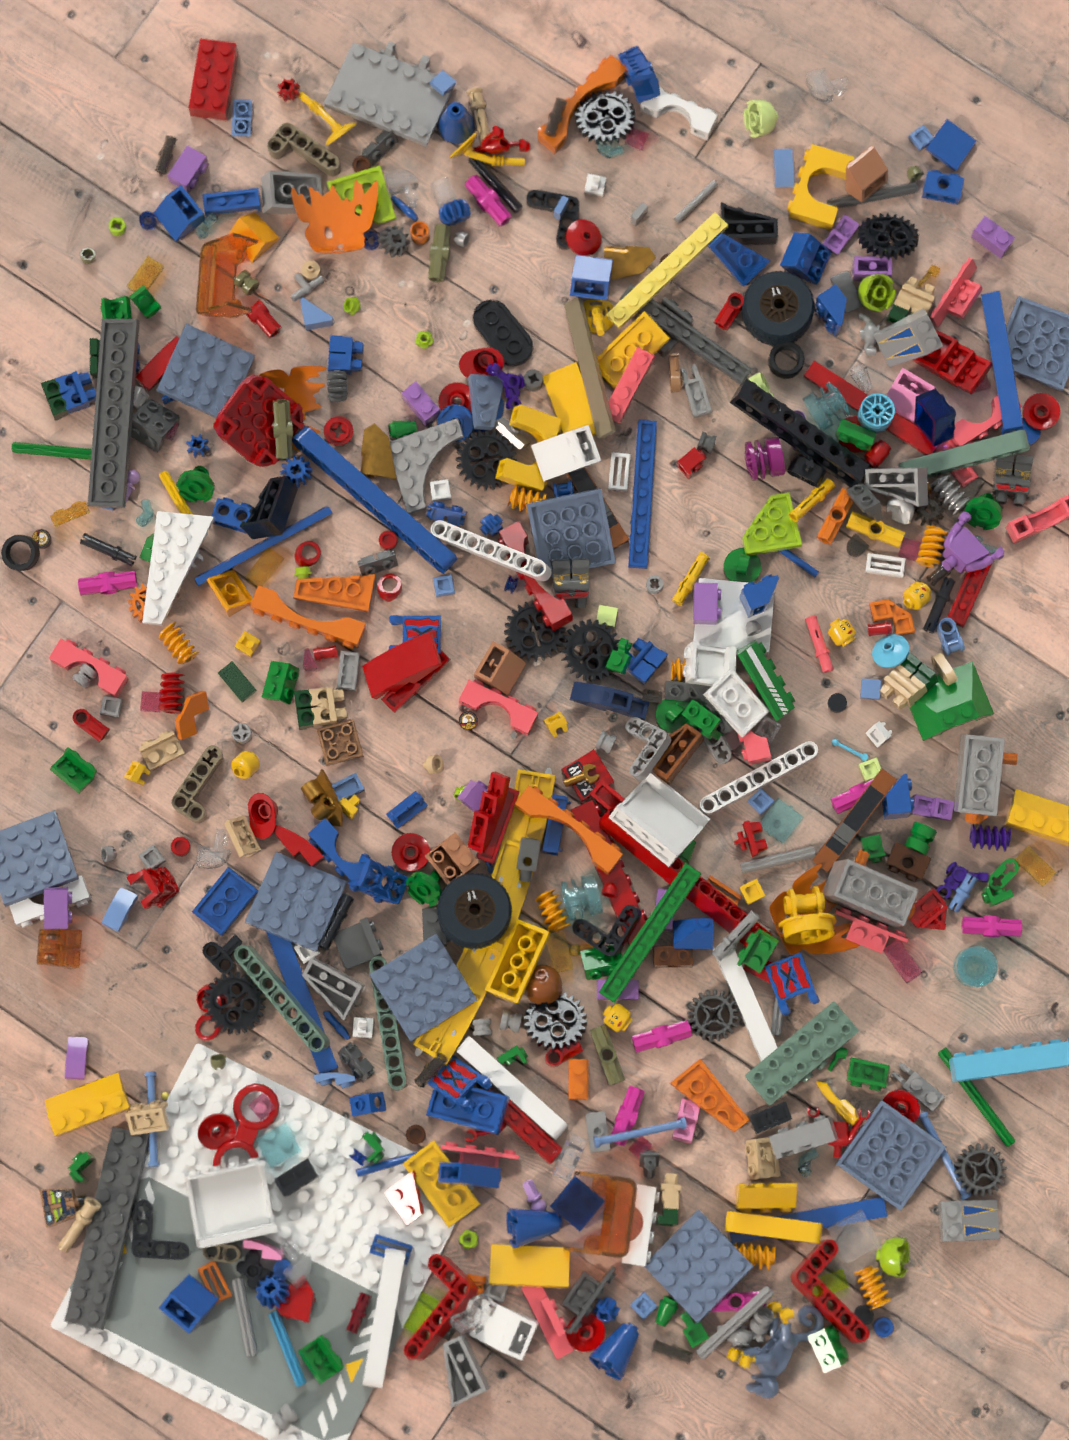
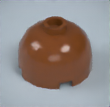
M537 965L527 984L525 995L531 1002L541 1004V1002L552 1003L562 993L561 977L555 968L548 965Z

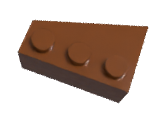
M687 723L669 735L671 743L652 769V772L668 785H670L704 741L702 734ZM650 752L647 755V759H650L654 752Z

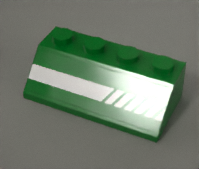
M754 640L736 650V653L774 719L778 721L795 708L793 705L795 699L791 692L786 693L783 686L786 684L781 675L776 676L774 672L776 666L772 659L767 660L764 653L767 651L762 642L757 643Z

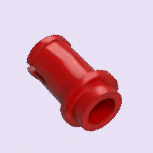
M885 621V623L868 624L869 637L892 634L891 622L887 623Z
M336 645L319 648L318 646L317 649H313L315 660L321 661V659L338 657Z

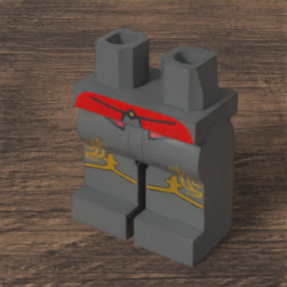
M1014 455L994 460L992 495H995V502L1004 505L1007 503V496L1014 497V506L1023 507L1030 489L1032 456L1016 455L1014 459Z
M571 558V578L569 559H551L554 597L559 600L564 599L567 606L568 599L575 598L576 608H586L587 598H589V559Z

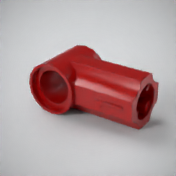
M738 292L729 295L727 302L714 320V323L719 328L728 331L738 313L742 310L743 295ZM736 299L740 301L741 304L739 306H733L730 302Z
M260 300L245 311L247 317L255 325L257 324L269 338L275 337L282 329L280 324L271 316L268 308Z
M77 709L73 713L72 718L76 726L84 730L99 743L108 734L110 729L89 714L87 710ZM80 714L87 715V720L83 723L77 722V717Z
M576 1038L577 1045L570 1043V1049L566 1048V1046H563L562 1052L558 1047L555 1048L554 1052L550 1049L545 1055V1063L549 1067L555 1068L584 1050ZM556 1053L559 1056V1061L557 1063L550 1062L549 1054Z

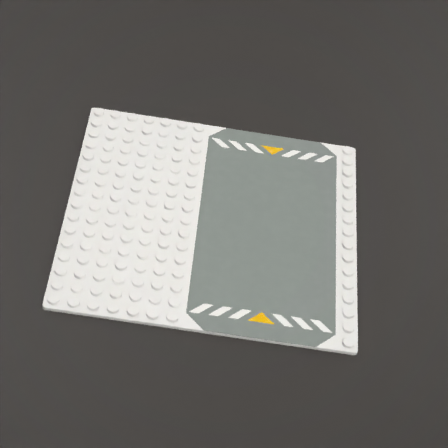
M196 1044L167 1099L168 1106L165 1108L170 1128L157 1132V1154L160 1167H148V1162H150L148 1147L134 1204L135 1208L138 1201L148 1200L153 1205L151 1240L183 1242L189 1247V1255L184 1260L139 1258L133 1255L131 1250L134 1221L133 1208L104 1330L64 1321L74 1280L51 1322V1327L269 1440H348L374 1388L363 1385L384 1263V1257L369 1253L375 1234L413 1246L407 1265L403 1264L388 1360L432 1272L428 1267V1259L433 1254H441L455 1224L448 1228L419 1188L420 1201L423 1205L424 1213L406 1225L384 1194V1192L409 1174L403 1164L357 1177L356 1169L376 1164L374 1161L370 1164L366 1160L375 1151L362 1137L367 1131L370 1134L373 1131L227 1057L225 1067L222 1070L220 1068L215 1070L211 1066L210 1057L219 1053L201 1044ZM254 1083L264 1084L271 1088L277 1095L280 1106L274 1123L258 1131L253 1145L258 1152L259 1160H263L266 1163L264 1164L273 1219L274 1223L277 1224L278 1232L252 1238L267 1242L284 1253L283 1259L290 1261L293 1266V1272L289 1278L284 1279L285 1282L290 1285L305 1276L316 1298L309 1323L291 1318L286 1319L284 1316H281L306 1380V1384L300 1387L295 1385L269 1318V1313L277 1310L276 1306L272 1310L268 1307H263L256 1298L258 1294L256 1290L248 1287V1277L240 1274L236 1269L237 1263L245 1261L247 1253L251 1250L243 1248L244 1239L228 1242L236 1244L241 1248L242 1255L238 1261L234 1263L216 1261L233 1296L216 1304L195 1331L188 1334L159 1309L168 1295L188 1274L206 1287L197 1269L212 1261L204 1257L203 1248H198L196 1244L184 1176L189 1175L190 1171L201 1170L202 1173L209 1171V1167H213V1159L217 1150L204 1147L197 1136L198 1127L203 1119L215 1113L226 1114L235 1122L237 1132L239 1122L236 1120L233 1112L234 1098L238 1091ZM255 1091L249 1093L241 1102L242 1115L250 1122L263 1121L271 1112L270 1099L262 1092ZM375 1133L382 1140L380 1145L385 1150L383 1152L385 1156L379 1162L414 1153ZM232 1148L224 1153L221 1159V1167L226 1168L228 1163L238 1161L240 1165L248 1163L247 1160L251 1159V1157L242 1148ZM308 1158L319 1177L285 1198L274 1179ZM468 1186L469 1189L472 1191L474 1186ZM143 1203V1206L139 1207V1210L142 1211V1217L138 1216L137 1221H149V1217H145V1212L149 1211V1207L146 1206V1203ZM140 1223L137 1226V1232L141 1235L145 1234L148 1230V1226L145 1223ZM380 1239L377 1241V1243L398 1250L408 1251V1248ZM140 1243L138 1247L136 1246L135 1249L139 1251V1254H142V1251H150L148 1255H152L151 1248L153 1243H149L150 1247H144L143 1243ZM158 1244L155 1247L156 1254L159 1256L164 1255L166 1247L163 1244ZM169 1244L170 1252L168 1257H172L171 1252L178 1253V1257H181L182 1253L186 1252L185 1249H182V1245H179L178 1249H172L173 1244ZM209 1246L208 1254L210 1256H216L218 1252L217 1248L215 1246ZM375 1247V1251L386 1252L385 1249ZM229 1248L227 1251L228 1257L235 1259L237 1251ZM258 1250L262 1267L273 1272V1266L278 1260L262 1258V1250ZM211 1266L210 1268L223 1294L226 1295L227 1293L214 1269V1266ZM203 1270L215 1296L220 1298L207 1270ZM236 1278H242L244 1282L257 1355L252 1357L246 1356L232 1280ZM363 1292L366 1295L372 1296L365 1312L367 1315L365 1318L363 1317L358 1334L347 1331L346 1327L352 1315L351 1310L355 1308L359 1293ZM320 1335H323L324 1338L330 1341L334 1353L341 1358L344 1368L319 1385L297 1351ZM287 1403L298 1414L299 1418L295 1422H291L289 1428L283 1431L272 1419V1416L275 1413H279L281 1407Z

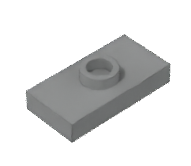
M505 417L495 421L494 427L519 450L528 447L531 443L521 433L519 428L510 426V422Z
M341 651L337 689L356 691L360 653Z
M605 1111L585 1113L590 1153L610 1150L609 1144L600 1145V1148H595L593 1143L594 1136H598V1138L608 1136Z

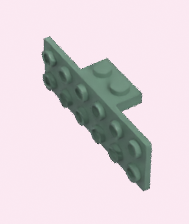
M832 1002L745 1075V1078L770 1106L801 1081L807 1082L813 1076L812 1072L816 1068L820 1071L828 1064L826 1060L829 1056L856 1035L859 1030L835 1002Z

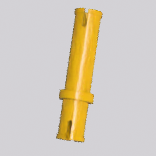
M826 479L818 488H814L806 499L789 512L790 519L798 522L818 502H822L825 496L835 488L834 482Z
M699 552L683 581H680L679 588L671 599L676 605L682 606L688 594L692 593L696 580L710 559L707 554Z

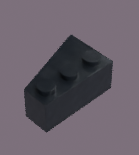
M720 203L719 215L728 224V228L723 234L742 245L777 244L778 219L756 212L751 213L739 207H731L726 205V203Z
M286 476L270 478L258 497L260 501L255 508L252 507L250 509L251 515L246 522L243 521L240 527L252 540L283 535L298 489Z

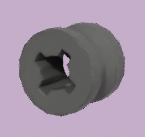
M532 369L526 372L524 384L527 390L535 392L541 389L543 376L540 371Z
M703 431L697 449H704L707 453L711 454L717 436L707 435Z

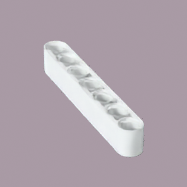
M441 520L435 521L431 526L432 534L444 543L539 581H546L551 576L550 567L542 560ZM445 528L444 532L439 534L440 529ZM461 534V538L455 541L456 536ZM474 541H478L475 547H471ZM494 547V551L488 554V550ZM511 554L510 558L504 561L505 556ZM527 560L526 566L521 568V563ZM544 567L543 572L537 574L539 568Z
M812 741L805 742L705 796L700 802L699 810L706 816L713 815L805 765L816 757L818 753L817 745ZM804 748H812L814 754L811 756L806 755ZM793 756L797 759V763L791 765L788 763L787 758ZM777 765L780 768V773H772L770 767ZM760 774L764 781L757 783L754 781L753 776ZM743 783L746 785L747 790L740 792L737 790V785ZM723 792L728 793L730 800H721L720 794ZM711 802L713 809L705 810L703 803Z
M731 949L721 961L717 958L716 960L731 995L736 1002L760 1061H762L778 1047L742 965H737L739 961L735 949Z
M468 1036L456 1049V1052L480 1074L487 1076L490 1079V1083L504 1095L509 1096V1099L554 1140H557L569 1127L564 1120L471 1037Z
M386 1248L363 1385L376 1388H382L406 1251Z

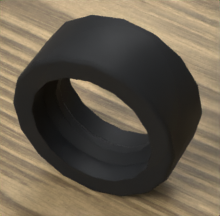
M794 342L778 343L770 352L768 359L769 368L779 378H793L803 368L804 352ZM790 350L796 354L797 365L793 369L786 371L777 366L775 358L780 351Z
M13 535L4 542L1 555L5 565L10 569L26 571L36 565L39 560L40 550L37 542L31 537ZM17 542H25L31 549L30 559L24 564L15 563L10 555L11 547Z

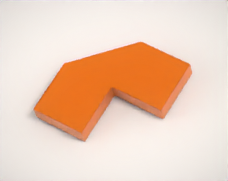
M889 599L869 603L873 622L892 619L895 634L903 636L915 633L910 612L900 608Z
M206 691L197 692L186 698L185 706L175 720L178 739L183 740L197 734L194 716L209 710Z

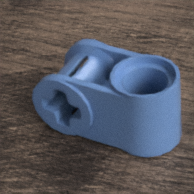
M951 618L942 619L938 623L936 631L945 656L947 657L950 653L958 650L964 651L965 646L954 620ZM943 623L950 626V632L943 631Z

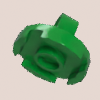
M199 465L193 470L180 474L176 487L179 488V494L184 499L193 503H197V500L207 502L212 498L215 490L214 482L209 477V471Z
M990 493L971 499L965 506V512L971 515V519L967 523L972 527L976 528V526L983 527V530H990L1000 524L1002 509Z
M744 548L732 550L726 556L723 563V571L729 581L749 583L758 579L761 572V562L758 555H745Z
M662 700L657 706L655 714L656 723L660 729L668 734H672L685 725L688 719L681 714L689 702Z
M435 869L429 875L423 872L412 873L405 882L409 887L408 894L421 905L424 903L430 904L429 907L436 905L442 894V890L437 883L441 876Z

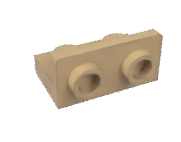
M165 731L159 735L158 739L154 741L152 739L147 740L139 748L150 771L185 755L173 731Z
M245 815L224 822L240 858L244 856L247 858L251 857L261 850Z
M155 1100L146 1105L142 1103L131 1105V1108L125 1113L130 1134L137 1135L168 1130L170 1127L165 1111L168 1102Z
M770 1138L747 1140L745 1142V1152L748 1158L750 1179L780 1177L779 1161L775 1157Z

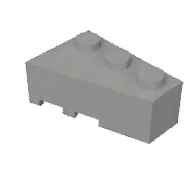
M927 467L865 469L866 487L869 490L898 498V500L912 503L918 507L928 505Z
M315 957L310 959L302 974L307 982L340 1015L343 1021L347 1020L365 985Z
M825 1115L814 1118L815 1122L807 1124V1121L795 1124L796 1128L789 1130L788 1127L777 1130L778 1134L769 1136L776 1159L839 1140L832 1117L826 1118Z
M465 1333L443 1344L451 1408L490 1389Z

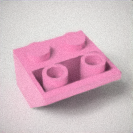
M902 368L886 396L894 403L895 412L914 424L932 395L935 386Z

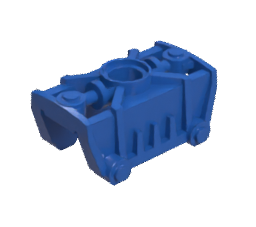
M635 46L619 53V60L628 71L627 75H625L626 82L634 90L637 102L642 103L659 96V80L656 78L651 62L646 59L640 48Z
M361 854L359 862L364 864V867L359 877L360 880L351 881L350 890L354 892L360 891L369 895L377 903L399 904L407 886L405 882L408 877L394 871L395 869L392 866L388 865L385 867L370 859L369 855ZM370 867L377 870L378 873H374V871L371 870ZM386 877L387 882L382 886V879ZM366 879H372L374 883L368 885L364 882ZM399 879L402 880L401 884H397L394 880ZM391 890L397 893L396 898L392 896Z

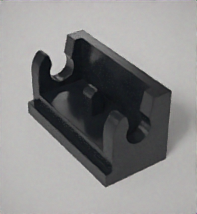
M782 1098L770 1106L766 1104L746 1113L752 1124L751 1127L756 1134L792 1120L786 1101Z
M307 1158L276 1177L274 1181L282 1195L286 1198L319 1176Z

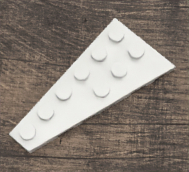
M157 511L143 624L163 626L172 603L179 593L181 585L199 552L198 550L215 519L214 517Z

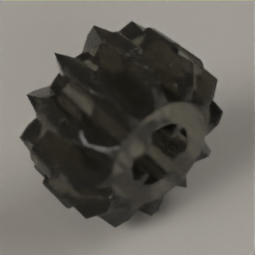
M928 495V505L919 507L914 505L916 508L914 509V515H917L915 521L922 520L921 526L925 522L927 525L932 526L933 523L937 526L939 520H943L944 516L942 513L945 512V508H941L942 501L936 503V496H934L933 500H930V495ZM926 508H929V511L932 513L928 514V511H925Z

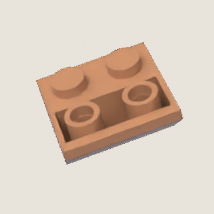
M874 146L862 151L856 159L850 161L846 166V192L861 203L888 182V169Z
M493 641L476 669L474 678L508 696L523 671L526 662L509 649Z
M456 832L425 855L447 885L458 876L466 875L480 865L479 861Z

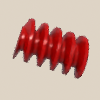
M165 673L161 675V679L164 681L160 683V686L164 689L159 691L163 695L159 698V701L163 704H160L158 708L164 713L181 714L182 711L178 710L177 707L183 706V704L178 702V700L183 699L184 696L179 695L178 692L184 691V688L179 687V685L184 684L185 681L179 678L185 676L184 674Z

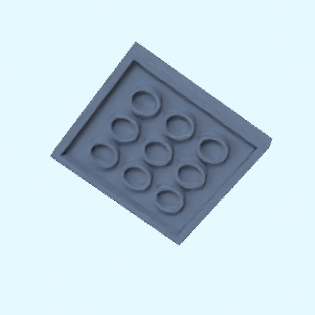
M1018 296L1006 326L1014 374L1063 391L1069 377V314Z
M186 323L156 391L217 418L223 406L241 382L245 380L255 355Z
M601 488L526 503L537 559L542 560L550 567L551 576V559H569L570 572L571 558H588L589 569L616 563ZM544 567L539 568L540 574L543 572Z
M55 810L0 831V894L5 907L44 893L45 887H60L79 879Z
M276 852L245 923L317 953L319 948L317 944L332 918L333 910L339 903L347 881Z
M437 934L369 975L410 1042L477 1001Z
M881 1100L851 1144L844 1151L841 1158H839L836 1165L901 1211L946 1146Z
M700 1209L650 1258V1263H646L644 1266L697 1323H700L754 1268L753 1264Z

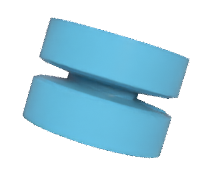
M881 393L867 396L858 411L859 424L861 427L873 432H883L889 427L894 417V403L888 396Z

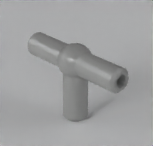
M296 273L294 278L302 288L290 297L293 301H296L305 294L311 293L314 288L324 282L323 277L318 276L307 283L300 273Z

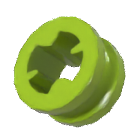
M115 217L109 222V229L113 235L121 236L126 231L125 222L120 217ZM114 224L120 225L121 229L117 230Z

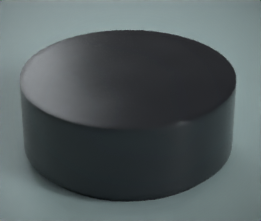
M840 693L832 694L827 702L829 710L834 713L844 711L847 706L846 697Z
M860 1305L854 1310V1314L865 1325L872 1322L874 1313L869 1306Z

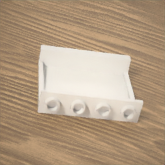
M699 578L698 583H718V589H721V601L717 600V608H721V619H717L716 625L695 624L693 642L700 646L722 649L734 646L738 650L756 640L757 643L762 642L767 651L764 655L768 656L774 593L766 611L748 618L740 600L741 590L747 584L746 582ZM752 620L757 621L762 631L756 635L748 636L745 630L746 624Z
M652 771L622 803L616 806L609 816L614 823L668 867L710 820V818Z
M259 1157L248 1159V1163L240 1165L239 1161L228 1163L226 1168H221L220 1165L209 1167L207 1172L201 1173V1170L190 1171L189 1175L184 1176L198 1248L278 1232L277 1224L274 1223L264 1169L265 1161H259Z

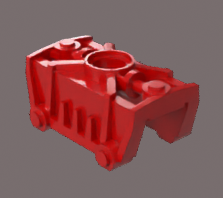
M166 867L143 869L126 877L130 885L144 883L152 891V893L140 901L144 909H149L155 905L161 908L165 906L166 901L180 892L174 876L171 875Z

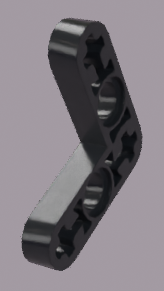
M541 190L529 191L526 195V203L533 209L554 212L556 206L551 207L547 202L551 198H555L559 202L562 196L569 198V204L574 202V207L569 209L568 206L559 220L556 236L557 247L562 250L569 249L567 242L562 244L561 241L563 240L564 232H567L568 229L562 222L565 219H571L573 222L577 220L579 212L578 199L574 196ZM534 195H536L538 199L535 203H533L532 199H530L533 198ZM543 197H545V205H542L541 200H543Z
M625 906L608 934L585 919L575 920L572 930L575 935L605 955L616 957L621 953L641 918V911L636 906ZM629 911H633V918L628 914ZM582 924L585 929L590 931L588 933L580 931L579 925ZM620 926H624L626 929L623 936H619L617 933ZM596 932H599L601 935L598 943L593 941V935ZM605 942L612 944L615 950L610 951V948L604 945Z
M148 1200L138 1201L134 1208L131 1245L133 1255L139 1258L184 1260L187 1258L190 1252L187 1244L175 1241L151 1240L153 1205ZM143 1203H146V1206L149 1207V1211L145 1212V1217H149V1221H137L138 1216L142 1217V1211L139 1210V1207L143 1206ZM140 1223H145L148 1226V1230L145 1234L141 1235L137 1232V1226ZM140 1243H143L144 1247H150L149 1243H153L151 1248L152 1255H148L150 1251H142V1254H139V1251L135 1249L136 1246L138 1247ZM158 1244H163L166 1247L164 1255L159 1256L156 1254L155 1247ZM169 1244H173L172 1249H178L179 1245H182V1249H185L186 1252L182 1253L181 1257H178V1253L171 1252L172 1257H168L170 1252Z

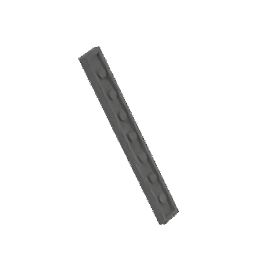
M629 285L620 297V301L635 288L634 285ZM651 299L638 312L641 315L646 311L664 332L741 385L752 372V368L654 299Z

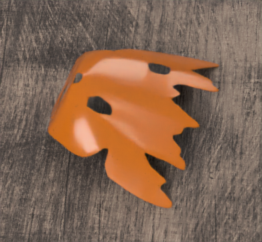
M355 180L353 200L351 202L348 198L342 201L333 185L324 196L319 191H314L312 187H309L312 206L306 202L303 194L298 195L295 188H291L292 200L299 220L310 223L305 230V236L315 252L343 253L360 250L365 246L363 233L369 230L372 225L378 198V181H375L366 194H364L362 184ZM357 205L362 206L360 216L355 214V207ZM325 226L331 229L333 233L331 238H326L324 233ZM342 244L343 247L338 248L337 245Z
M299 366L292 368L290 375L280 369L266 371L258 375L272 380V383L284 389L283 392L296 403H299L303 408V419H306L305 412L322 408L321 405L316 403V398L313 395L318 393L325 384L306 381L320 376L318 372L326 370V367ZM308 426L317 434L321 432L318 429ZM292 442V448L301 452Z
M822 864L810 868L794 881L792 888L795 895L812 893V888L810 889V887L818 878L817 872L822 867ZM827 880L817 885L820 893H822ZM787 891L780 893L770 905L769 911L776 930L787 952L791 955L799 953L802 949L809 954L815 955L831 954L859 947V944L841 938L842 935L849 931L851 923L834 926V936L825 941L806 945L788 944L784 941L781 931L777 929L778 924L786 919L783 898L787 896ZM825 900V911H822V913H829L836 904ZM802 913L797 915H808L814 913Z

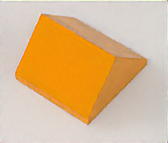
M256 212L239 217L227 235L252 263L280 239Z
M235 570L207 579L210 588L229 617L251 604L253 598Z

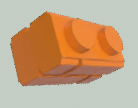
M569 1059L568 1100H588L589 1060Z

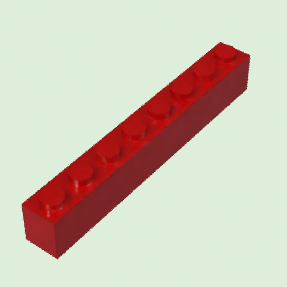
M593 800L571 809V812L575 815L574 819L578 822L582 820L590 826L589 830L593 833L599 832L606 838L604 841L608 844H615L614 840L609 839L607 833L599 825V820L601 819L599 815L602 812L598 803L594 805ZM622 858L609 875L595 866L603 886L608 882H612L617 886L616 898H608L617 918L625 906L632 905L639 908L637 903H640L637 893L631 890L630 885L633 884L629 874H624L622 868L625 865ZM644 909L640 910L641 918L627 941L629 946L648 919ZM629 911L628 914L633 918V911ZM621 926V929L625 934L626 929L624 926Z

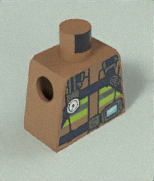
M72 1188L41 1189L40 1196L46 1227H53L76 1218V1212L78 1208L83 1207L85 1204L84 1201L87 1195L75 1196V1191Z

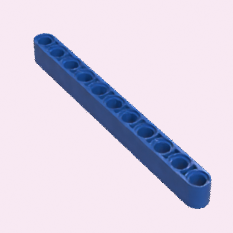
M304 426L292 438L293 444L440 573L444 574L457 561L456 555L311 428Z

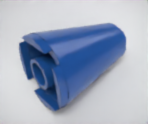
M459 102L450 103L438 122L440 136L445 141L454 144L464 143L473 135L475 129L472 115Z
M510 1208L506 1214L507 1232L513 1238L509 1239L513 1248H519L558 1233L560 1228H562V1218L556 1212Z
M623 1323L591 1353L589 1357L591 1363L599 1370L601 1368L605 1370L606 1375L616 1380H621L625 1375L639 1337L638 1328L632 1323Z

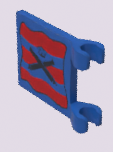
M391 615L389 617L391 625L403 624V643L425 633L432 632L438 653L441 654V615ZM390 645V646H389V649H391V648H393V647H395V646H397V645Z
M801 952L765 966L783 1015H788L791 1012L786 1000L803 993H808L812 1004L819 1003V997Z
M452 1056L447 1066L444 1065L428 1082L430 1087L454 1102L464 1112H468L471 1106L469 1101L463 1097L476 1083H479L485 1090H489L492 1087L487 1076L481 1075L455 1056Z

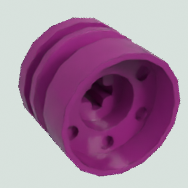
M778 436L765 438L763 448H761L758 440H754V449L750 441L745 442V463L752 481L758 480V471L761 479H765L766 470H769L771 477L785 475L784 457Z

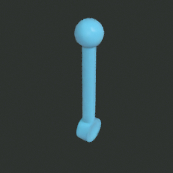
M838 739L832 740V745L839 746L859 756L862 761L868 760L869 757L866 753L861 754L840 743Z

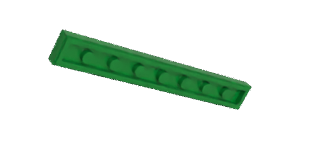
M687 863L684 864L600 989L599 993L613 1003L617 1001L702 873Z

